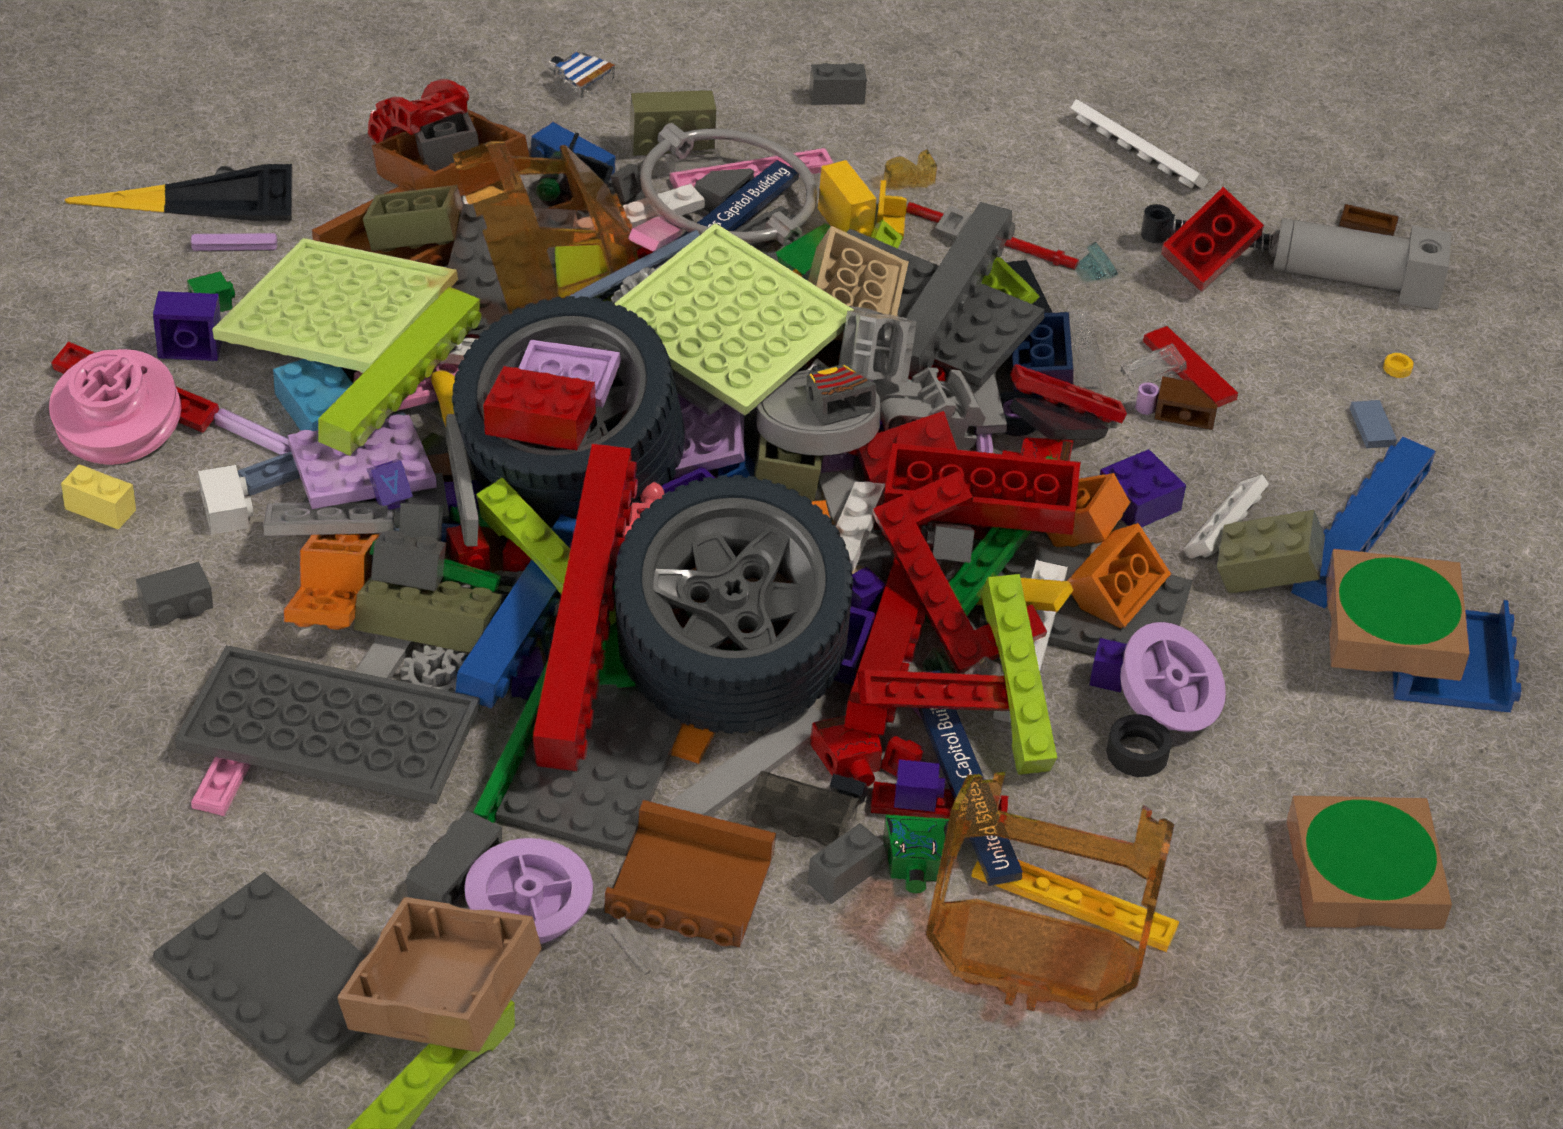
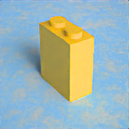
M847 160L821 166L818 210L830 226L844 232L852 229L871 237L874 229L877 198Z

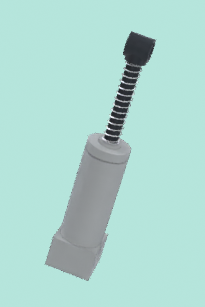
M1149 205L1144 210L1141 236L1147 242L1162 243L1167 238L1169 239L1187 221L1183 220V218L1180 220L1176 219L1175 214H1172V211L1164 205ZM1282 218L1279 230H1275L1273 235L1270 232L1264 234L1262 231V235L1250 248H1254V250L1261 249L1262 252L1268 250L1271 253L1270 257H1274L1272 270L1285 271L1287 273L1399 291L1398 303L1438 310L1449 268L1452 232L1412 226L1408 239Z

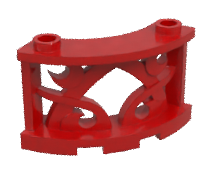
M438 79L426 86L421 99L409 101L403 97L392 96L375 104L376 110L370 113L368 135L376 143H379L404 131L410 135L420 132V127L453 114L467 113V101H469L468 91L463 85L461 86L452 80Z

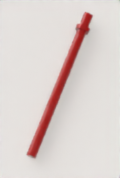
M909 202L906 207L907 213L939 223L944 213ZM1012 237L1011 240L1008 239L1004 246L1051 261L1055 266L1062 265L1075 270L1079 264V259L1065 255V252L1062 250L1056 252Z

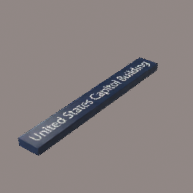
M776 160L697 223L707 227H711L716 223L727 231H734L799 179V174L794 168ZM686 231L677 239L689 234V232Z
M937 670V671H932L931 673H941V672H940V670ZM918 708L988 886L1022 880L1023 871L956 709Z

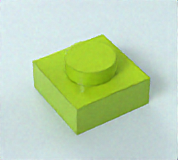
M883 219L875 225L871 234V238L895 248H899L903 238Z

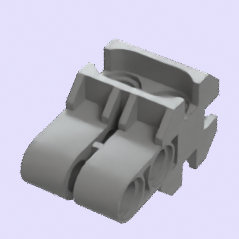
M849 306L854 310L847 311L838 365H848L870 380L885 379L897 383L907 382L917 322L867 308Z
M926 368L914 375L912 380L908 379L905 383L890 382L885 379L872 381L876 384V392L880 398V420L885 431L944 411L957 450L967 451L974 447L977 437L970 434L968 426H983L986 417L960 370H950L946 381H938L936 377L938 374L937 368Z

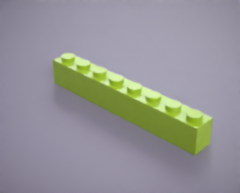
M449 286L318 418V442L349 456L359 446H363L375 429L381 428L385 419L392 412L399 409L402 401L409 394L412 395L416 391L417 386L424 378H428L432 374L434 368L441 361L447 359L450 351L456 345H460L463 342L465 336L472 328L475 329L479 325L481 320V312H479L480 299Z

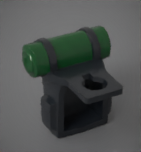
M575 132L567 153L561 151L554 152L547 161L546 169L537 182L536 195L542 201H552L564 191L574 194L581 199L599 202L608 186L614 167L595 158L574 153L579 133Z

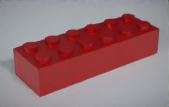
M892 443L884 503L959 471L973 496L972 503L932 521L1073 535L1081 462Z

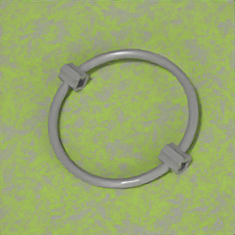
M673 123L664 126L663 130L658 134L659 144L648 153L640 170V182L643 193L650 205L663 218L689 233L697 230L701 235L709 228L677 214L658 197L651 181V173L656 161L667 151L672 152L679 159L686 157L689 151L693 149L694 141L714 139L737 141L765 149L791 165L804 182L806 201L801 211L791 220L779 211L772 214V217L766 222L765 230L729 232L746 243L776 239L782 245L787 246L801 238L802 229L800 226L812 215L817 203V186L808 167L795 154L776 142L748 132L715 128L683 132Z

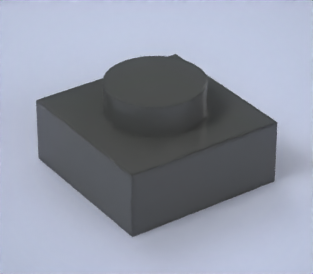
M627 164L610 176L617 201L626 202L643 191L636 164Z

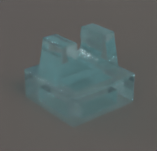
M1096 241L1087 247L1089 253L1079 263L1084 270H1089L1087 274L1092 281L1104 276L1110 279L1118 274L1112 262Z

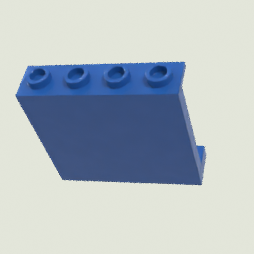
M1503 600L1499 614L1465 610L1470 654L1461 681L1420 677L1392 671L1394 699L1511 713L1514 702H1519L1521 683L1516 682L1519 671V660L1514 659L1517 638L1512 636L1514 614L1509 612L1508 600Z

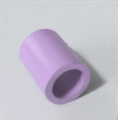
M1142 383L1139 386L1135 405L1139 413L1149 415L1155 412L1159 395L1157 385Z

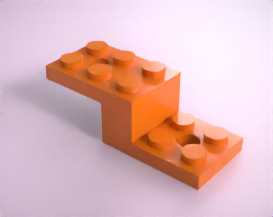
M381 533L311 535L300 550L301 587L284 609V622L294 623L298 627H310L314 624L327 625L329 629L333 630L349 627L355 619L357 593L372 575V555L369 554L372 543L378 539Z

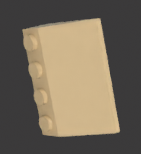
M831 226L816 248L808 281L847 306L867 308L883 314L897 316L909 262ZM843 331L833 340L842 341L844 336Z

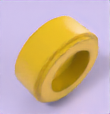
M1392 353L1385 357L1383 369L1392 377L1405 378L1412 373L1414 363L1405 354Z

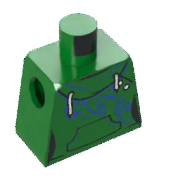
M899 815L885 816L883 842L890 877L906 879L905 887L907 891L922 893L926 890V881L938 882L940 880L948 846L951 819Z

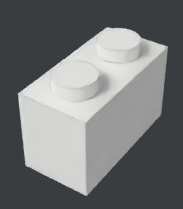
M236 465L198 471L200 493L211 535L249 528L248 517L254 516L252 501L250 497H244V495H248L245 477H239Z

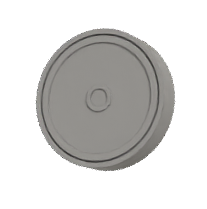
M810 370L795 372L756 406V425L759 433L768 442L781 449L805 455H834L855 450L870 442L877 434L880 426V398L877 392L874 412L822 425L806 398L807 375Z

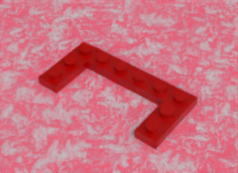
M959 471L873 508L872 514L958 674H964L1000 657L996 640L990 624L976 630L973 629L918 527L972 503L973 496ZM1033 604L1027 606L1033 641L1045 637L1047 630Z

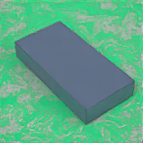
M1380 400L1351 402L1350 411L1366 448H1382L1396 445V436Z

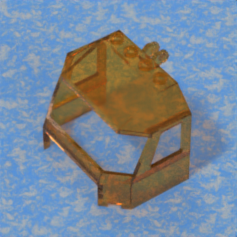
M490 141L452 154L467 203L473 204L477 217L481 215L484 217L487 229L482 230L509 314L519 307L522 309L525 305L532 302L535 304L543 299L552 300L553 297L565 298L639 260L637 250L641 246L630 241L628 238L633 227L630 219L626 216L623 205L621 206L617 194L612 195L608 186L566 145L559 146L561 159L511 156L505 142ZM565 173L573 196L572 200L546 209L587 210L595 230L539 227L520 175ZM599 245L601 247L607 267L605 273L558 287L547 253L548 248Z
M1006 772L994 773L993 779L983 780V776L980 774L967 775L951 809L925 933L952 975L961 978L968 984L980 985L983 983L995 986L999 991L1006 993L1004 1003L1006 1005H1013L1018 992L1027 994L1026 1010L1035 1011L1037 1001L1063 1003L1076 1011H1095L1137 988L1175 824L1167 819H1159L1158 822L1151 817L1153 810L1143 805L1135 842L1131 843L998 811ZM998 836L1125 867L1147 880L1141 904L1148 909L1139 948L1137 949L1114 932L980 899L945 902L955 859L965 838Z

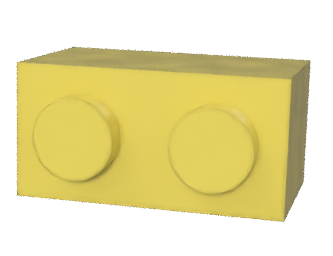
M79 464L61 483L66 510L118 530L136 511L133 484Z

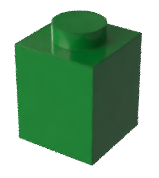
M221 271L187 280L188 292L219 294L220 312L233 309L232 298H235V290L232 282L226 281Z

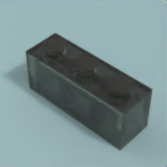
M761 770L748 797L746 820L753 822L759 827L775 828L785 831L792 837L801 836L818 841L823 846H828L853 828L857 816L858 799Z

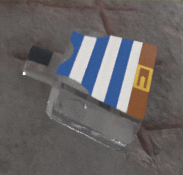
M581 51L575 52L566 59L554 56L549 62V70L553 71V87L580 107L614 86L615 65Z

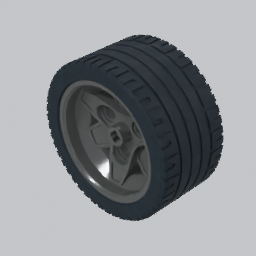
M566 296L565 298L553 297L552 300H539L538 303H529L522 309L519 307L513 310L511 314L502 316L498 322L492 323L488 330H484L479 335V339L474 340L470 345L471 349H468L464 354V360H461L458 366L459 371L456 372L454 378L452 403L454 415L475 478L482 483L483 490L503 478L551 529L561 514L577 520L592 443L631 448V459L633 462H637L635 479H638L636 497L631 498L630 506L632 503H642L640 495L648 485L655 482L662 486L668 483L669 480H672L676 474L675 469L679 466L680 458L683 456L685 427L669 356L659 335L656 334L651 325H648L642 317L638 318V315L633 311H627V308L621 305L616 306L615 303L607 300L604 302L599 298L589 299V297L579 296V298H575V296ZM530 340L620 352L621 362L611 385L613 387L609 390L603 408L596 407V413L577 451L485 435L483 404L503 366L519 368ZM612 421H620L612 430L607 431L605 424Z
M722 475L718 476V478L707 477L703 478V481L698 482V480L688 482L686 486L681 485L676 487L675 491L665 493L660 500L656 499L651 503L650 508H646L640 514V518H637L631 525V530H628L624 537L625 542H622L619 549L615 569L616 626L619 652L631 681H635V687L640 693L643 692L644 697L650 703L653 702L657 709L661 712H667V716L674 720L677 718L683 724L694 725V728L709 729L710 732L718 733V731H724V733L733 734V731L749 733V730H754L756 732L764 730V727L772 728L778 726V723H785L791 720L794 715L802 714L806 707L810 708L815 704L816 699H820L824 695L826 688H829L833 683L834 677L837 676L847 646L853 588L852 564L850 563V555L846 549L844 539L840 537L837 527L832 525V520L828 515H824L823 510L816 504L813 505L812 501L806 496L802 497L794 489L791 488L789 490L783 484H774L771 480L764 478L763 480H758L757 477L748 476V478H744L742 475H733V477ZM778 572L791 583L773 581ZM749 578H755V579H758L759 581H757V582H749V581H747V579H749ZM700 598L706 600V602L697 603L693 601L695 599ZM672 609H684L690 618L684 629L679 625ZM791 619L786 628L778 636H775L772 622ZM748 628L753 630V632L743 633L741 630ZM730 639L733 645L740 651L720 650L715 647Z

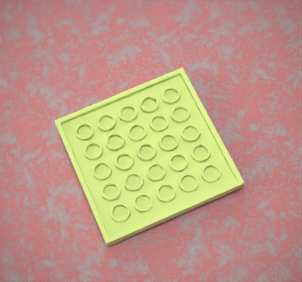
M716 223L615 302L616 306L621 305L627 308V311H633L638 315V318L642 317L648 325H651L665 345L673 370L744 416L844 331L847 311L854 310Z
M303 238L212 329L214 339L364 373L449 286L452 287L457 282V270Z

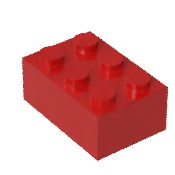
M1222 187L1163 244L1161 255L1202 292L1262 235L1264 224L1226 188Z
M503 366L483 404L485 435L577 451L596 413L595 382Z
M941 411L877 433L870 442L855 449L866 481L886 484L892 443L956 450L957 447L945 412Z

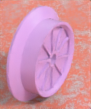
M1166 622L1147 624L1131 636L1124 652V662L1121 668V685L1132 709L1137 714L1152 717L1160 724L1166 726L1168 730L1195 732L1215 722L1221 714L1225 703V681L1215 656L1204 642L1187 629Z
M536 838L515 839L498 844L487 850L473 863L465 881V898L469 909H487L533 916L541 944L558 938L574 926L588 910L593 895L592 877L583 860L572 850L561 844Z

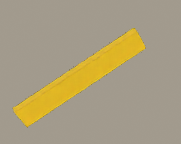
M1021 860L1018 861L1023 871L1022 880L994 885L1167 952L1180 922ZM977 861L972 870L971 877L987 883L980 863Z

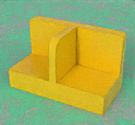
M881 180L877 223L883 219L904 238L907 199L899 196L885 195L886 181Z

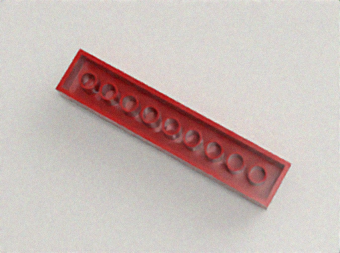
M593 443L591 445L533 733L536 764L538 767L577 772L579 760L586 759L588 740L585 739L586 729L591 730L594 716V710L591 709L592 699L597 700L599 679H597L598 669H603L605 650H602L603 642L609 639L611 621L608 620L609 611H614L616 602L614 592L616 561L621 544L625 542V528L631 524V498H635L637 493L638 479H635L637 462H633L631 459V448Z

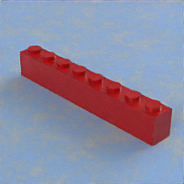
M896 557L858 672L864 669L909 671L910 663L913 661L915 647L918 644L921 633V624H924L926 617L925 611ZM857 672L848 699L844 727L884 735L887 723H894L897 707L860 706Z

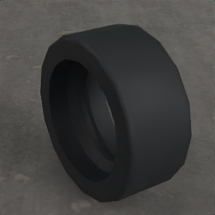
M1142 714L1127 715L1119 718L1111 726L1106 748L1108 760L1116 769L1124 774L1135 777H1150L1160 773L1167 766L1172 738L1166 726L1160 724L1152 717ZM1127 737L1145 738L1153 742L1158 751L1150 754L1131 752L1120 743V740Z

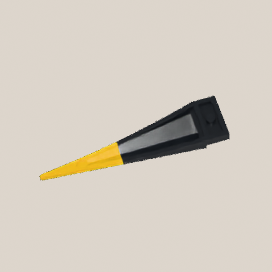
M262 164L164 185L67 197L65 202L68 204L264 222V220H292L293 167L292 164Z

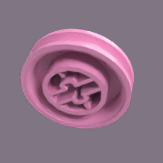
M103 350L85 357L61 376L51 393L49 413L60 442L69 452L93 463L115 465L137 460L159 448L171 436L178 424L181 414V402L174 379L169 369L160 360L136 350Z

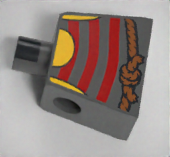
M842 364L826 369L821 365H817L807 375L806 398L820 423L826 425L874 412L876 384L848 365Z

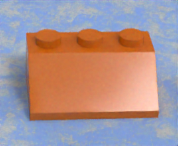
M1139 523L1112 531L1107 539L1094 550L1067 581L1070 582L1073 588L1071 595L1082 610L1121 629L1132 620L1171 575V572Z

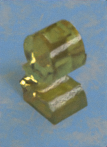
M927 149L918 155L917 165L903 156L894 157L885 163L883 180L886 181V187L893 190L903 189L907 185L911 188H927L929 185L935 184L937 164Z

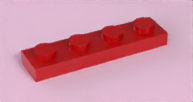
M1017 364L1014 365L1010 373L1015 387L1025 394L1030 395L1033 392L1042 395L1048 402L1054 404L1062 402L1069 405L1076 412L1085 413L1087 411L1093 413L1097 418L1111 423L1113 420L1122 424L1127 415L1122 402Z

